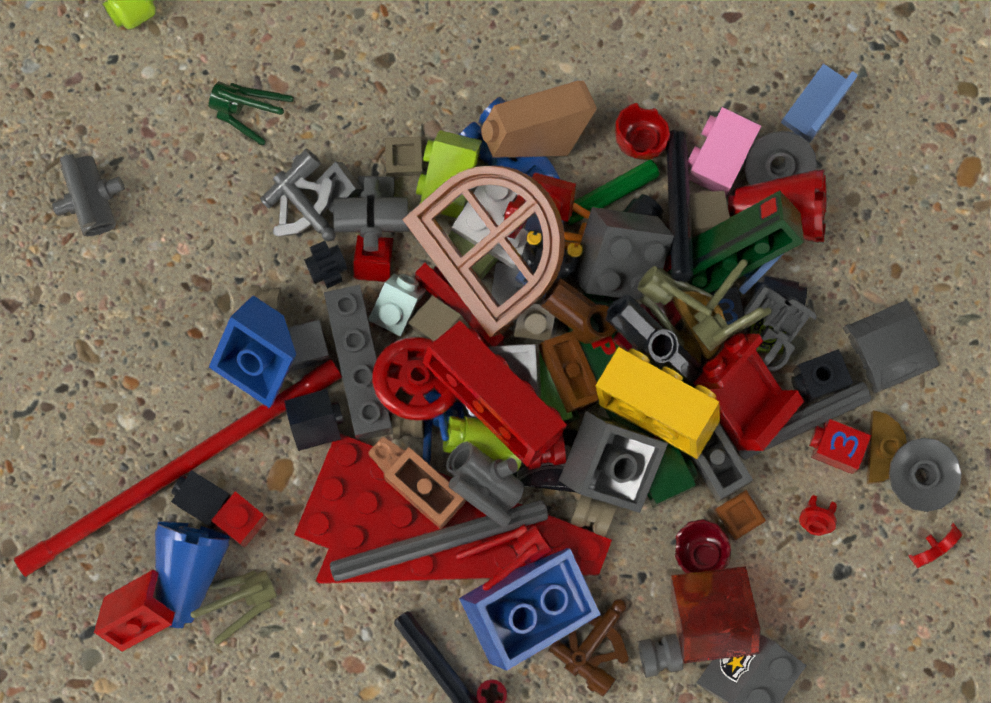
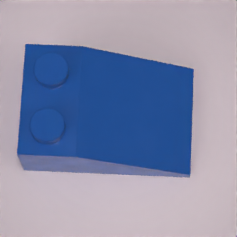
M570 548L563 549L539 559L535 563L532 562L515 569L488 591H484L483 585L459 598L489 663L506 671L601 615Z

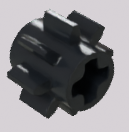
M324 240L309 247L312 256L305 258L304 261L314 284L324 281L328 289L343 282L340 273L347 271L348 267L339 246L335 245L328 248Z

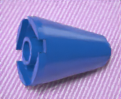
M176 521L158 522L157 529H155V571L158 572L156 600L175 612L173 623L169 627L184 628L185 623H192L195 618H192L190 614L193 610L200 608L229 547V535L203 526L200 529L188 527L189 523Z

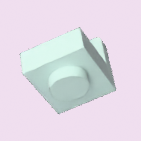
M393 274L384 283L368 320L401 337L407 328L418 301L423 297L426 289L419 286V282L409 275Z

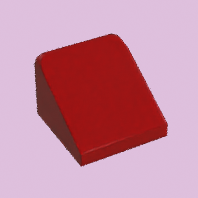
M357 235L354 255V279L386 282L390 278L394 238H378V250L370 252L364 250V238Z

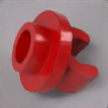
M812 495L806 508L800 513L799 523L812 535L821 536L829 534L835 530L837 519L834 515L837 509L836 502L831 501L828 509L817 507V496Z

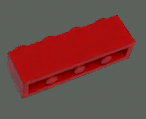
M459 321L428 346L422 363L527 467L559 440L567 425L562 420L560 413L555 408L547 406L536 395L534 388L527 381L521 380L509 369L506 360L502 356L494 354L483 343L482 338L475 330L466 327Z

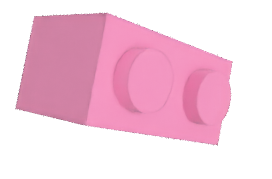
M723 107L717 118L710 115L701 133L707 139L702 149L694 147L688 159V166L692 168L689 180L711 191L724 190L725 197H727L761 125Z

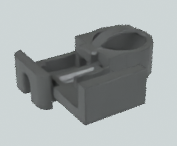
M762 284L744 309V312L748 314L759 307L763 309L771 308V314L763 318V324L766 327L760 336L763 341L777 339L763 359L769 371H775L787 363L791 353L796 348L792 340L809 317L816 320L817 316L810 307L804 306L793 296L787 298L790 303L787 305L784 303L786 299ZM784 344L782 357L778 361L770 363Z

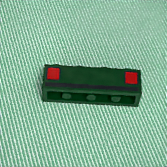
M779 190L692 238L694 274L687 283L711 293L720 288L742 259L747 260L748 263L739 277L804 243L801 213ZM671 250L663 267L670 275H672Z

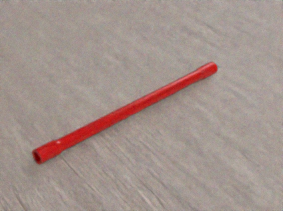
M331 359L304 375L300 381L279 393L270 408L264 404L258 406L49 539L40 541L15 557L14 562L24 577L29 576L54 560L61 552L285 412V400L321 391L342 378L339 370Z

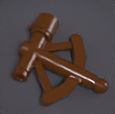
M622 599L614 600L612 607L608 608L602 617L598 616L587 623L594 628L579 648L576 630L569 633L570 648L558 640L548 650L566 664L565 670L575 677L577 674L587 680V688L592 692L595 691L602 697L606 695L616 679L604 669L599 668L598 665L615 659L620 664H626L629 659L621 635L613 628L619 620L620 614L626 610V603ZM607 637L612 643L614 652L591 657L604 638Z

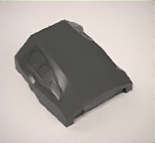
M907 300L843 327L845 334L850 333L848 338L856 354H859L863 363L862 367L866 369V376L869 382L874 385L872 389L875 394L939 366L933 348Z

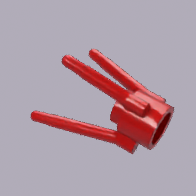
M523 524L513 532L458 552L456 558L460 560L510 541L518 540L513 545L518 557L483 585V590L488 591L523 563L526 565L532 562L535 563L539 559L547 557L546 554L553 549L536 525L528 530Z

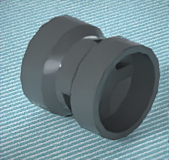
M676 634L663 636L660 643L658 641L654 642L651 639L638 641L641 664L646 678L657 676L664 668H667L671 673L683 670L682 655Z

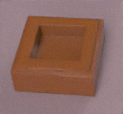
M747 490L714 509L733 541L766 522V519Z

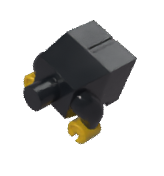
M530 231L526 236L527 242L523 249V258L532 272L535 273L543 248L537 247L541 242L542 236L540 233L534 235V231ZM571 243L568 246V255L563 256L562 265L555 281L559 278L563 280V278L568 277L575 271L579 256L583 251L581 245L574 247L575 244Z

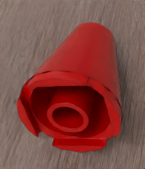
M813 170L736 188L735 195H729L728 198L729 216L732 217L780 190L801 213L804 240L824 243L826 223H822V221L825 220V212L827 210L825 170Z

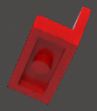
M153 569L105 596L94 633L123 652L171 626L175 612L153 598L158 572Z

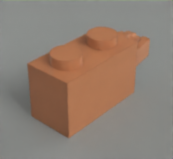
M382 437L369 451V456L383 471L385 481L439 529H442L465 504L466 500L449 488V482L410 447L405 451L385 437Z

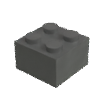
M592 207L580 243L583 251L579 256L578 265L572 275L585 293L622 298L624 295H630L633 299L640 300L643 295L637 289L640 280L653 266L663 269L674 235L657 216Z

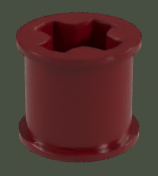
M490 679L484 681L477 690V700L479 703L487 702L486 698L481 696L482 689L488 690L490 684L497 685V692L503 694L502 700H496L494 703L506 702L507 690L500 681Z

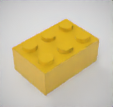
M618 347L595 385L600 406L698 459L720 422L719 401L716 400L717 396L706 387L696 385L693 388L682 382L683 377L668 367H663L660 370L649 364L650 359L635 349H630L627 352Z

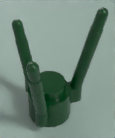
M218 81L212 89L208 103L209 108L218 111L216 118L229 123L259 145H265V139L234 118L232 114L238 115L244 105L279 115L284 113V109L245 97V95L289 103L294 101V97L271 91L242 87L234 83L228 85Z

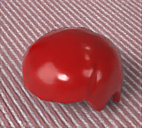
M633 103L620 111L615 122L616 143L627 156L634 159L651 160L665 151L670 139L669 125L656 108L643 109L638 103Z

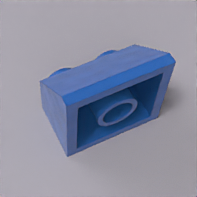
M253 295L230 317L209 365L210 369L268 408L273 405L296 357V351L284 315Z

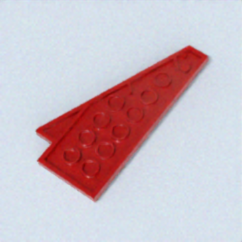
M340 434V440L331 443L294 534L295 537L328 549L316 578V582L319 584L491 579L518 557L513 547L518 542L516 539L460 560L456 558L458 552L515 531L511 530L342 581H335L330 569L332 561L440 530L385 481L383 471L368 454L373 446ZM438 472V473H439L441 476H443L448 482H450V480L453 478V477H450V476H448V475H445V474H443V473ZM466 501L442 529L487 515ZM517 503L513 508L522 506V504ZM548 515V519L526 526L529 530L536 525L546 537L553 549L546 554L547 556L570 548L583 576H599L612 539L600 536Z

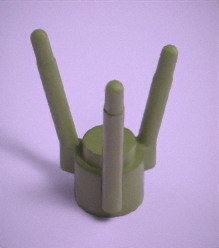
M742 259L707 303L706 307L711 309V311L714 310L747 266V260ZM759 307L730 325L725 322L719 313L712 317L711 315L706 316L698 312L694 317L699 323L692 329L711 352L729 337L771 314L772 310L771 308L763 309Z
M653 266L638 284L637 289L643 294L639 301L650 309L664 329H668L676 335L681 346H684V340L656 303L661 302L665 305L675 296L706 316L712 314L711 309L682 290L698 291L710 298L713 295L687 282L674 281L672 275L661 267Z
M253 570L244 575L212 582L208 591L238 584L242 585L239 586L240 591L191 612V617L196 618L242 598H245L248 606L256 604L214 639L215 644L219 645L260 612L271 608L269 601L276 598L277 595L266 570L257 574Z

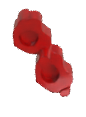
M953 522L950 525L952 528L939 543L932 534L925 538L931 545V549L915 556L908 555L916 568L927 565L945 554L963 536Z

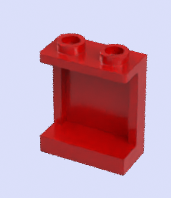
M738 333L731 336L725 342L722 351L715 359H712L703 367L702 374L693 383L695 387L696 385L706 387L717 396L716 400L719 401L720 406L719 423L737 450L764 451L804 403L797 390H782L761 359L756 351L763 342L760 334Z

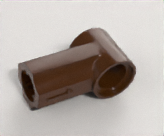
M561 278L554 282L542 298L540 306L573 329L575 337L585 344H592L611 336L616 330L605 320L607 310L609 309L608 306L595 304ZM591 317L595 318L599 324L598 332L590 324Z

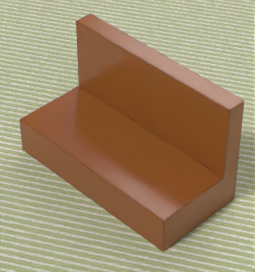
M573 331L545 340L539 344L540 353L567 413L575 410L581 413L599 402L595 386L597 384L596 379Z

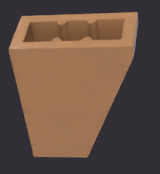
M585 81L571 82L494 105L481 128L482 137L487 143L492 157L568 156L597 107Z

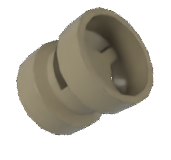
M581 495L570 524L580 528L592 526L595 534L605 537L617 506Z

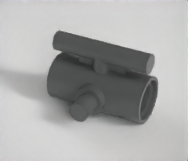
M73 154L61 157V170L69 193L64 194V199L52 203L55 214L61 216L68 212L71 214L76 213L82 234L87 237L100 235L115 228L116 223L108 200L113 198V194L125 189L122 179L119 176L108 181L105 178L101 179L95 160L91 156L75 158Z
M366 178L364 180V191L361 192L360 197H334V232H360V236L364 238L365 251L372 252L378 250V238L382 237V232H409V228L402 220L408 215V197H382V193L379 192V180L376 178Z
M470 442L459 444L451 452L447 460L446 468L448 472L454 475L449 482V488L500 526H507L511 521V514L507 510L513 508L519 502L524 491L522 481L512 475L518 470L517 462L513 458L504 461L501 459L493 460Z

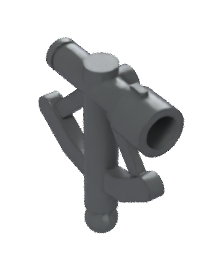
M306 148L300 155L297 154L292 159V167L286 173L281 171L273 178L275 184L260 200L270 209L280 199L279 225L273 228L275 236L299 234L313 226L319 234H322V238L325 241H332L336 237V232H334L332 227H329L330 224L322 215L330 205L334 181L325 178L322 184L307 182L305 178L313 173L321 165V162ZM299 188L320 191L317 202L313 205ZM288 200L304 216L290 224H287Z

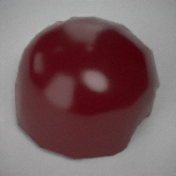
M704 519L690 521L676 534L675 559L682 571L688 576L700 580L715 578L729 565L731 558L730 540L718 524Z

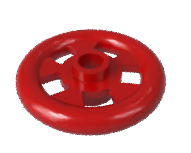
M407 337L397 340L387 346L375 362L372 374L375 393L385 408L401 418L415 421L433 419L446 412L457 399L422 363V360H408V352H423L425 357L428 346L434 342L431 339ZM391 364L402 367L398 379L387 377ZM421 373L424 379L416 381L411 377V374ZM402 388L404 392L414 396L409 404L404 403L395 396L399 389ZM435 388L441 396L429 404L424 395Z

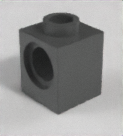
M320 320L288 328L296 351V357L288 372L323 364L330 360Z

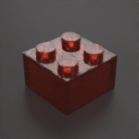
M746 566L671 575V604L683 664L759 654L760 625Z

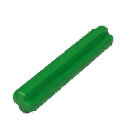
M648 160L574 200V203L590 212L592 207L604 208L657 179L660 175L659 169L653 160ZM573 211L568 222H565L568 225H573L584 219V217Z

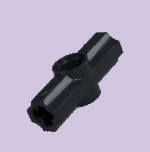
M624 295L619 300L614 301L607 310L605 320L632 345V349L647 356L653 366L660 370L663 367H668L676 371L683 377L682 382L694 387L693 383L702 374L703 366L678 343L676 335L672 331L664 329L630 295ZM657 337L658 345L656 349L652 351V342L654 338Z

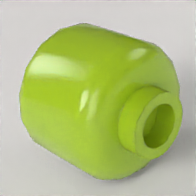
M106 0L102 3L118 28L123 25L128 30L135 29L152 18L156 13V7L153 3L155 0Z

